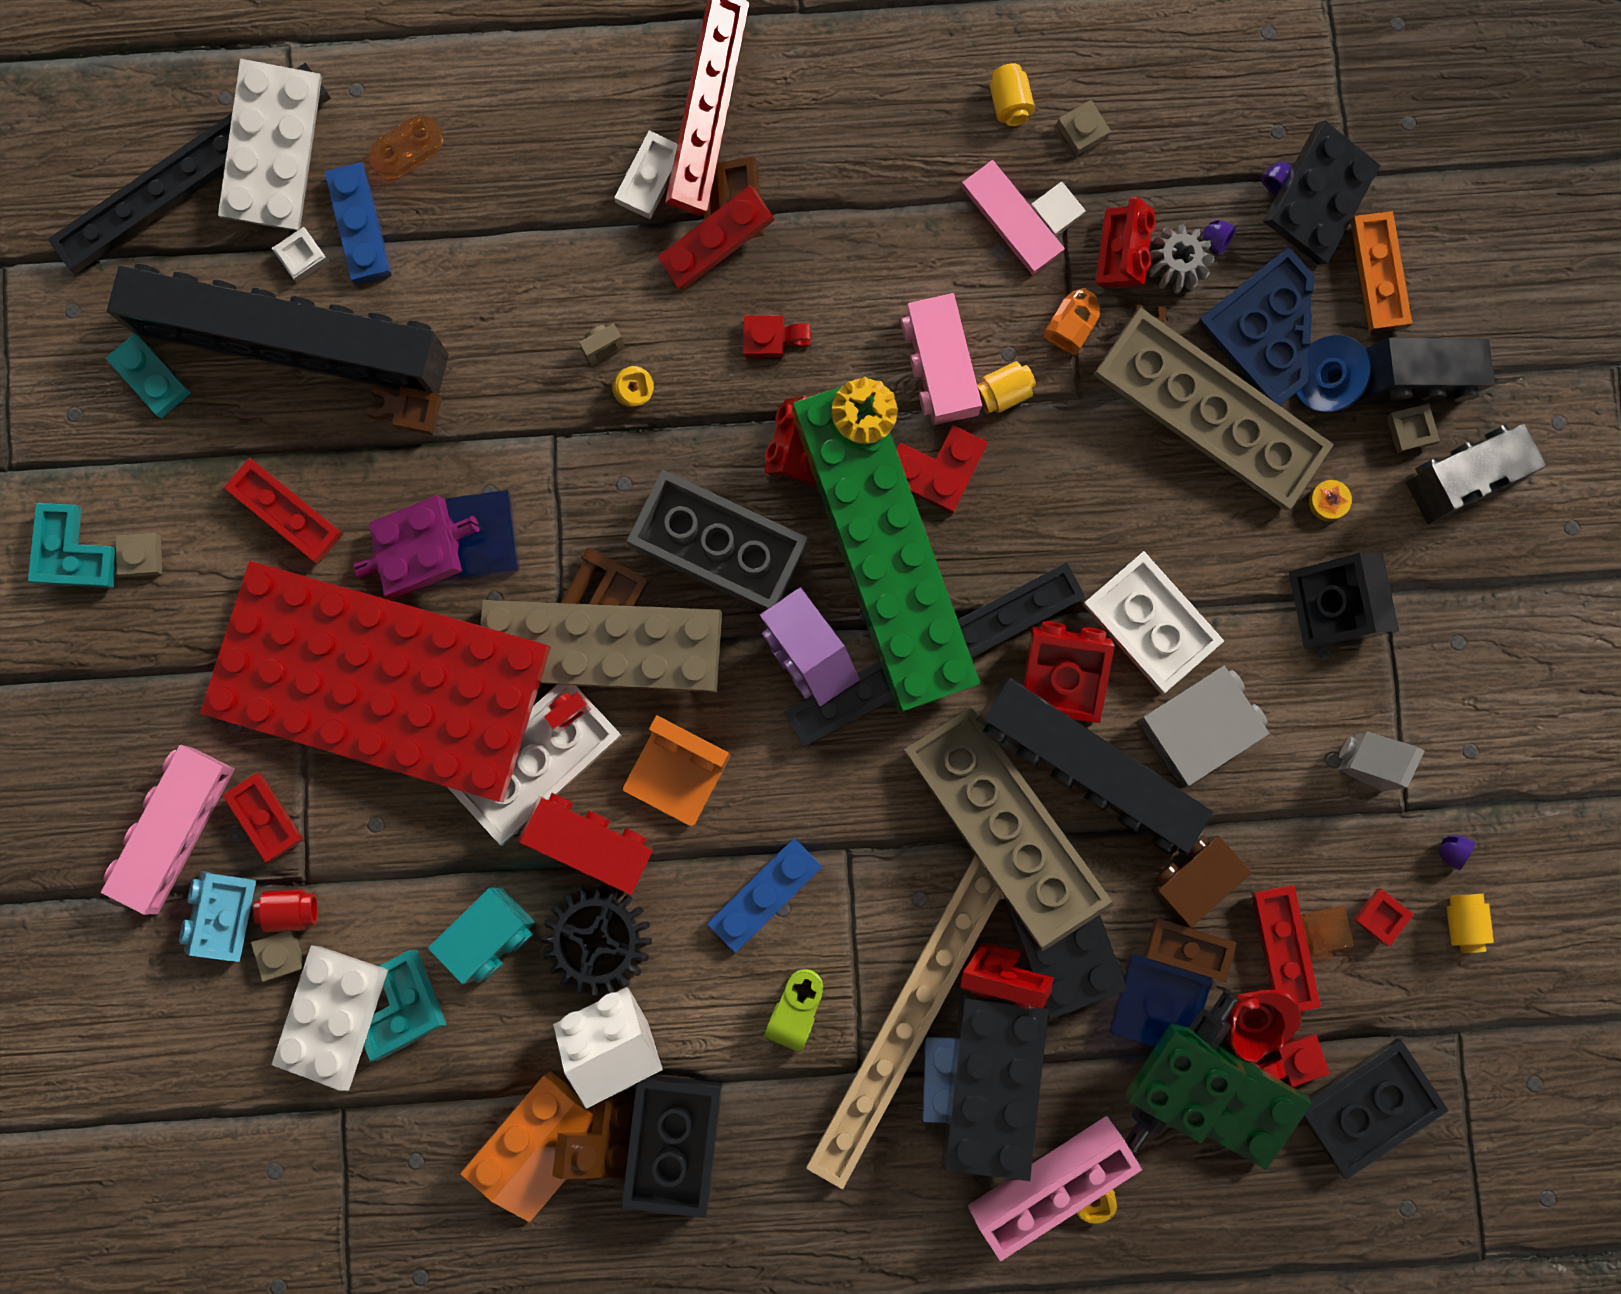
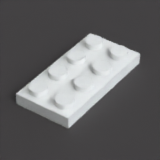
M240 59L218 212L220 218L291 231H298L300 229L322 81L321 74Z
M557 684L532 708L504 803L453 788L449 789L497 843L503 846L524 827L539 795L549 799L551 792L557 795L560 794L620 739L622 735L576 685ZM567 692L570 696L578 692L591 710L561 733H557L544 718L551 711L548 706L559 696Z

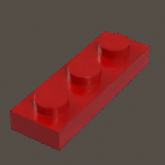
M749 185L661 253L658 258L676 286L681 290H685L774 222L775 218L755 188Z
M250 457L224 486V489L317 564L320 563L343 536L340 530Z
M1295 885L1252 892L1251 896L1271 989L1290 995L1297 1002L1300 1011L1321 1008Z

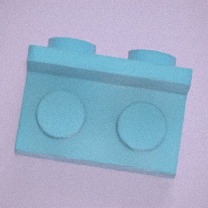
M200 871L199 879H192L188 892V903L193 904L190 920L184 919L179 936V944L185 945V953L189 956L240 962L256 880L213 874L206 871Z

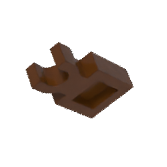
M372 386L371 394L377 398H384V405L379 409L367 407L366 415L369 418L383 420L393 417L392 425L395 428L429 435L434 434L442 400L438 393L400 386L399 394L395 396L382 387Z

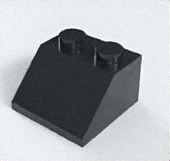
M1356 553L1289 571L1304 649L1363 640L1399 631L1383 553Z

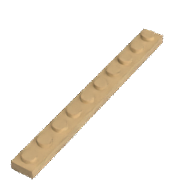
M974 855L806 1166V1169L841 1189L847 1183L1002 894L976 855Z

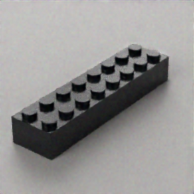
M135 264L134 268L118 266L107 312L131 332H136L139 336L400 390V386L438 394L440 392L449 353L434 331H431L432 328L427 324L417 321H408L407 325L393 323L390 317L379 313H369L368 317L353 314V310L331 304L329 309L316 307L314 302L297 296H291L290 301L278 299L274 293L259 288H252L251 293L237 290L235 285L221 280H213L212 285L198 282V278L183 272H174L173 276L159 274L160 271L144 264Z

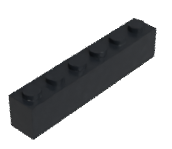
M1011 678L1000 681L976 721L985 726L982 732L986 736L1002 745L1007 740L1019 748L1016 755L1035 767L1038 766L1039 762L1052 770L1050 777L1069 789L1074 784L1086 792L1084 799L1088 803L1102 811L1109 807L1120 814L1117 819L1119 823L1136 833H1139L1140 829L1146 831L1153 836L1151 843L1167 854L1172 855L1174 851L1189 854L1214 813Z

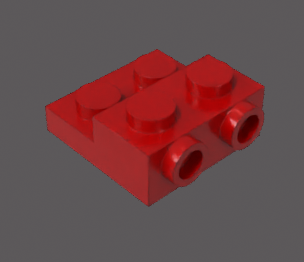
M1051 621L1042 622L1041 628L1032 627L1023 687L1074 720L1100 723L1115 648L1112 638H1105V631L1091 627L1082 628L1081 634L1065 632L1066 626L1064 624Z

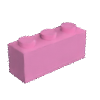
M954 293L908 303L906 317L901 318V326L905 341L912 340L915 354L910 355V362L914 377H921L924 392H919V398L924 416H931L933 426L978 416L982 403Z

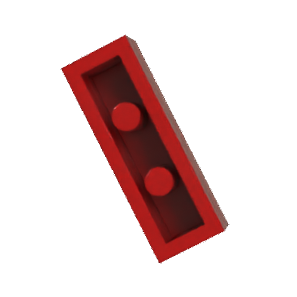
M552 792L549 799L539 795L520 833L519 843L632 895L653 852L651 848L644 845L647 837L626 827L622 834L607 828L611 820L588 810L585 817L571 811L574 803Z

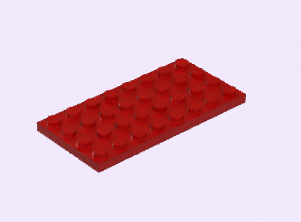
M249 560L200 714L504 803L551 646Z

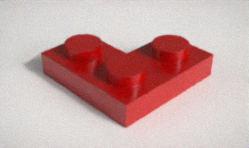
M954 425L936 459L900 442L897 453L912 495L953 514L988 442Z
M983 942L963 971L961 988L972 990L975 995L983 998L999 997L1011 1000L1016 1006L1021 1008L1033 1009L1038 1007L1043 1009L1051 994L1054 977L1019 969L1022 952Z

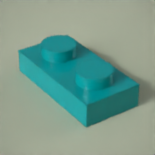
M136 332L106 357L107 361L160 418L164 417L191 393Z

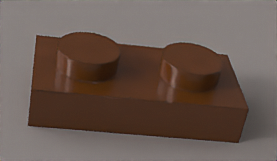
M1155 918L1144 957L1226 982L1237 942Z

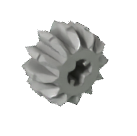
M1184 224L1179 225L1176 233L1167 227L1163 229L1161 238L1154 237L1152 239L1150 255L1151 265L1153 266L1148 274L1149 277H1161L1158 284L1160 289L1166 287L1168 283H1172V289L1176 294L1181 291L1183 284L1191 291L1197 287L1198 280H1206L1210 274L1207 267L1212 265L1214 256L1206 253L1211 246L1210 241L1199 242L1197 240L1201 233L1200 229L1194 230L1189 235Z

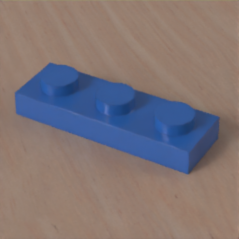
M363 162L325 171L351 281L356 285L392 276L365 165Z
M794 838L707 925L736 953L822 866Z

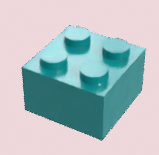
M488 888L428 949L462 985L473 981L480 983L482 980L487 981L502 967L503 963L499 958L504 953L516 952L533 936L529 929L536 922L503 888Z

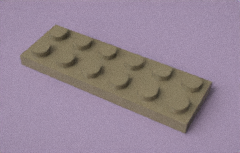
M1142 308L1135 312L1093 374L1285 511L1293 507L1334 445Z
M483 600L481 626L551 646L540 684L717 692L722 612L720 610Z
M970 707L913 743L904 751L909 761L1043 952L1112 907L1113 901L1001 746L982 732L985 726L976 721L978 715Z

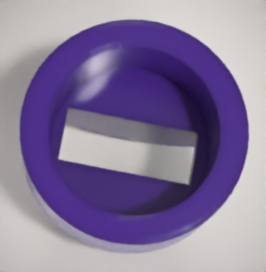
M1282 161L1270 166L1261 177L1265 188L1277 196L1289 175L1292 165Z
M1212 221L1203 230L1202 240L1210 241L1211 246L1209 249L1221 255L1231 242L1236 227L1226 221Z
M1449 835L1443 839L1442 845L1439 848V854L1445 863L1460 871L1468 860L1475 842L1464 836Z

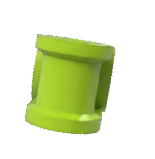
M802 969L791 975L780 1002L776 1004L764 1038L802 1053L815 1020L814 1015L822 998L823 982L816 972ZM804 979H808L812 982L811 989L816 993L815 995L808 994L805 999H800L797 997L799 990L793 987L794 983L802 984Z

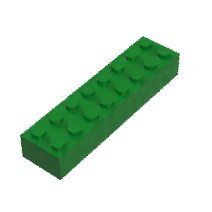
M841 386L793 402L791 414L897 712L900 714L969 690L981 683L891 434L889 432L881 440L866 444L856 443L844 437L836 428L832 418V403L836 393L843 387ZM870 396L869 400L866 399L863 404L854 403V406L858 409L856 424L859 425L861 419L864 420L867 415L876 416V413L872 410L874 397Z

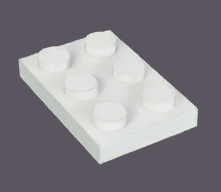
M1144 551L1082 604L1161 694L1166 693L1224 642L1221 636Z
M311 945L272 1065L340 1091L349 1090L388 970L321 946Z

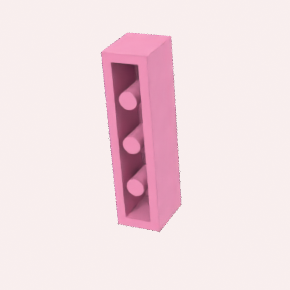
M179 745L177 750H173L167 756L162 768L163 772H165L158 786H154L146 795L143 802L145 810L139 822L134 823L128 829L123 840V844L126 845L118 860H114L109 865L104 874L103 880L106 883L101 893L144 915L159 914L235 768L192 747Z
M1105 1116L1032 1163L1030 1181L1008 1179L967 1206L981 1233L1001 1262L1142 1171V1168L1110 1119Z

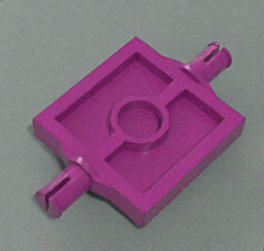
M435 495L369 522L374 546L373 556L354 563L353 568L356 569L354 573L359 579L379 572L384 595L391 599L462 572L458 556L459 539L479 532L480 528L476 526L479 525L478 521L474 516H470L467 519L453 523L449 517L445 499Z

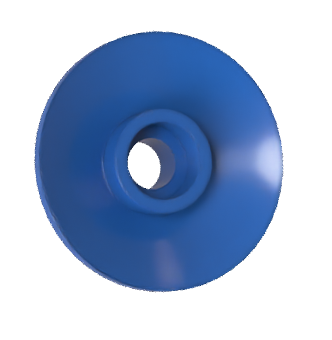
M1330 335L1313 342L1308 346V383L1296 394L1305 405L1319 412H1336L1351 406L1363 395L1371 378L1372 365L1367 350L1357 340L1345 335ZM1338 372H1342L1340 380L1333 384V376Z

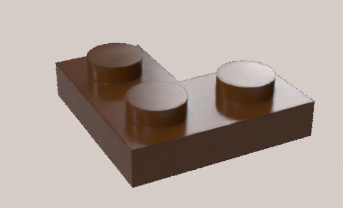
M620 1091L595 1104L591 1133H558L552 1176L560 1179L625 1178L636 1092Z

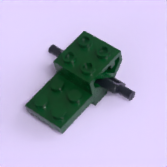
M1223 990L1222 995L1212 1010L1202 1008L1189 1028L1170 1024L1127 1089L1126 1095L1129 1103L1136 1106L1132 1113V1118L1137 1123L1125 1139V1142L1129 1145V1149L1139 1152L1150 1133L1160 1134L1165 1126L1169 1125L1200 1144L1208 1136L1267 1170L1312 1102L1305 1094L1255 1065L1241 1060L1232 1051L1230 1046L1222 1042L1231 1029V1025L1226 1019L1240 1000L1230 991Z

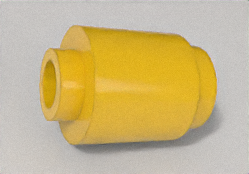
M1018 64L1002 65L992 72V80L989 84L997 119L1002 123H1007L1008 126H1019L1026 123L1035 111L1028 77Z
M1015 361L982 377L977 387L983 410L987 414L993 411L1000 413L1033 396L1032 388L1036 387V381L1030 368L1027 365L1021 367Z
M1484 893L1449 896L1450 906H1446L1451 945H1460L1461 953L1486 952V944L1494 943L1490 907L1489 903L1484 901Z

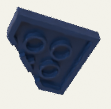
M1287 247L1212 308L1197 323L1256 390L1279 406L1284 404L1308 383L1309 373L1307 360L1308 346L1311 342L1312 313L1310 312L1315 275L1290 247Z

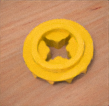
M865 376L848 381L836 393L832 403V418L836 428L844 437L856 443L866 444L881 440L889 434L897 419L898 407L894 398V392H891L884 386L882 381L868 379ZM870 396L874 397L872 410L876 413V416L867 415L864 420L861 419L859 425L856 424L858 409L854 406V403L863 404L866 399L869 400Z

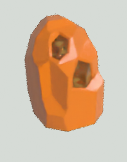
M1086 288L1072 291L1061 303L1043 336L1062 350L1077 355L1100 316V305L1095 294Z

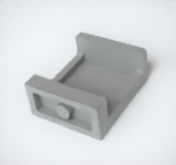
M1225 665L1137 720L1180 788L1190 786L1270 734L1265 727L1268 724L1266 716L1256 704L1251 705L1243 694L1245 686L1241 678L1235 671H1228Z

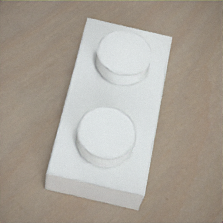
M648 131L614 197L616 204L651 219L670 182L677 143Z

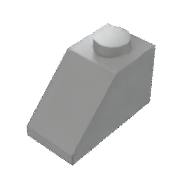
M1366 731L1355 734L1354 738L1350 736L1346 740L1339 754V758L1343 759L1339 771L1381 792L1408 788L1425 751L1416 746Z

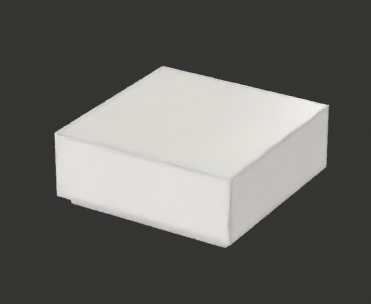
M1062 181L1031 204L1032 209L1055 237L1082 218L1086 212Z
M302 227L272 248L296 283L329 262L305 227Z

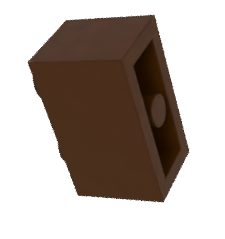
M1201 836L1197 839L1184 861L1178 866L1172 862L1158 873L1155 879L1159 883L1151 891L1182 926L1192 928L1249 877L1252 872L1220 836H1212L1208 839Z

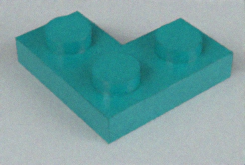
M36 503L28 582L45 585L114 588L116 548L112 546L78 544L81 507L69 504Z
M409 950L379 966L388 970L383 988L390 1006L373 1015L364 1043L370 1062L380 1061L447 1026L418 950Z

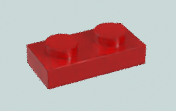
M256 772L222 795L265 863H271L304 841L262 773Z

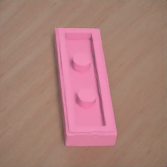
M993 160L962 182L961 188L1032 275H1035L1063 254L1065 250L1063 245Z

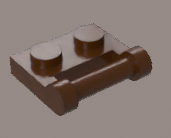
M586 548L581 557L584 562L560 602L578 604L598 568L607 573L589 603L591 605L636 606L649 584V580L604 555Z

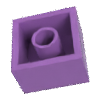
M801 587L760 614L767 628L761 634L771 647V652L784 670L787 669L792 676L793 683L805 699L812 695L821 707L860 680L845 646Z

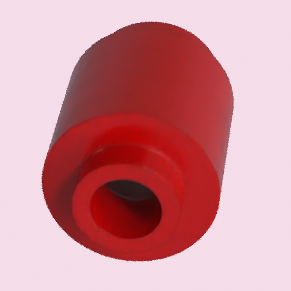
M304 889L264 891L260 900L254 902V922L256 925H261L265 933L306 930L307 926H314L317 923L318 902L316 894L306 893Z

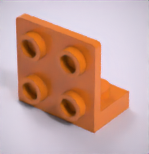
M656 715L649 728L652 734L624 784L623 790L683 823L694 826L731 755L725 750Z

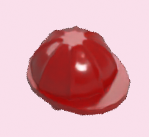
M1261 990L1238 994L1236 997L1240 1000L1226 1019L1231 1025V1029L1223 1039V1042L1230 1046L1232 1051L1241 1060L1248 1063L1258 1062L1266 1054L1281 1049L1300 1028L1302 1015L1297 1002L1290 995L1278 990Z

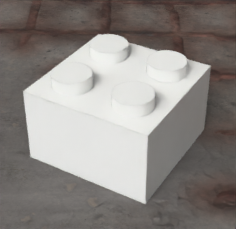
M628 987L616 993H609L602 997L600 1001L578 1012L569 1013L561 1021L553 1024L564 1073L586 1109L663 1070L648 1021Z

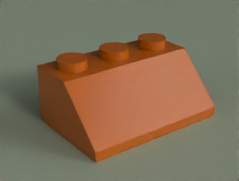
M550 1070L539 1080L460 1174L491 1202L530 1222L566 1180L552 1176L558 1133H591L594 1108L591 1106L586 1109L578 1094Z

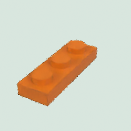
M1393 211L1354 216L1350 224L1369 333L1406 329L1413 323Z

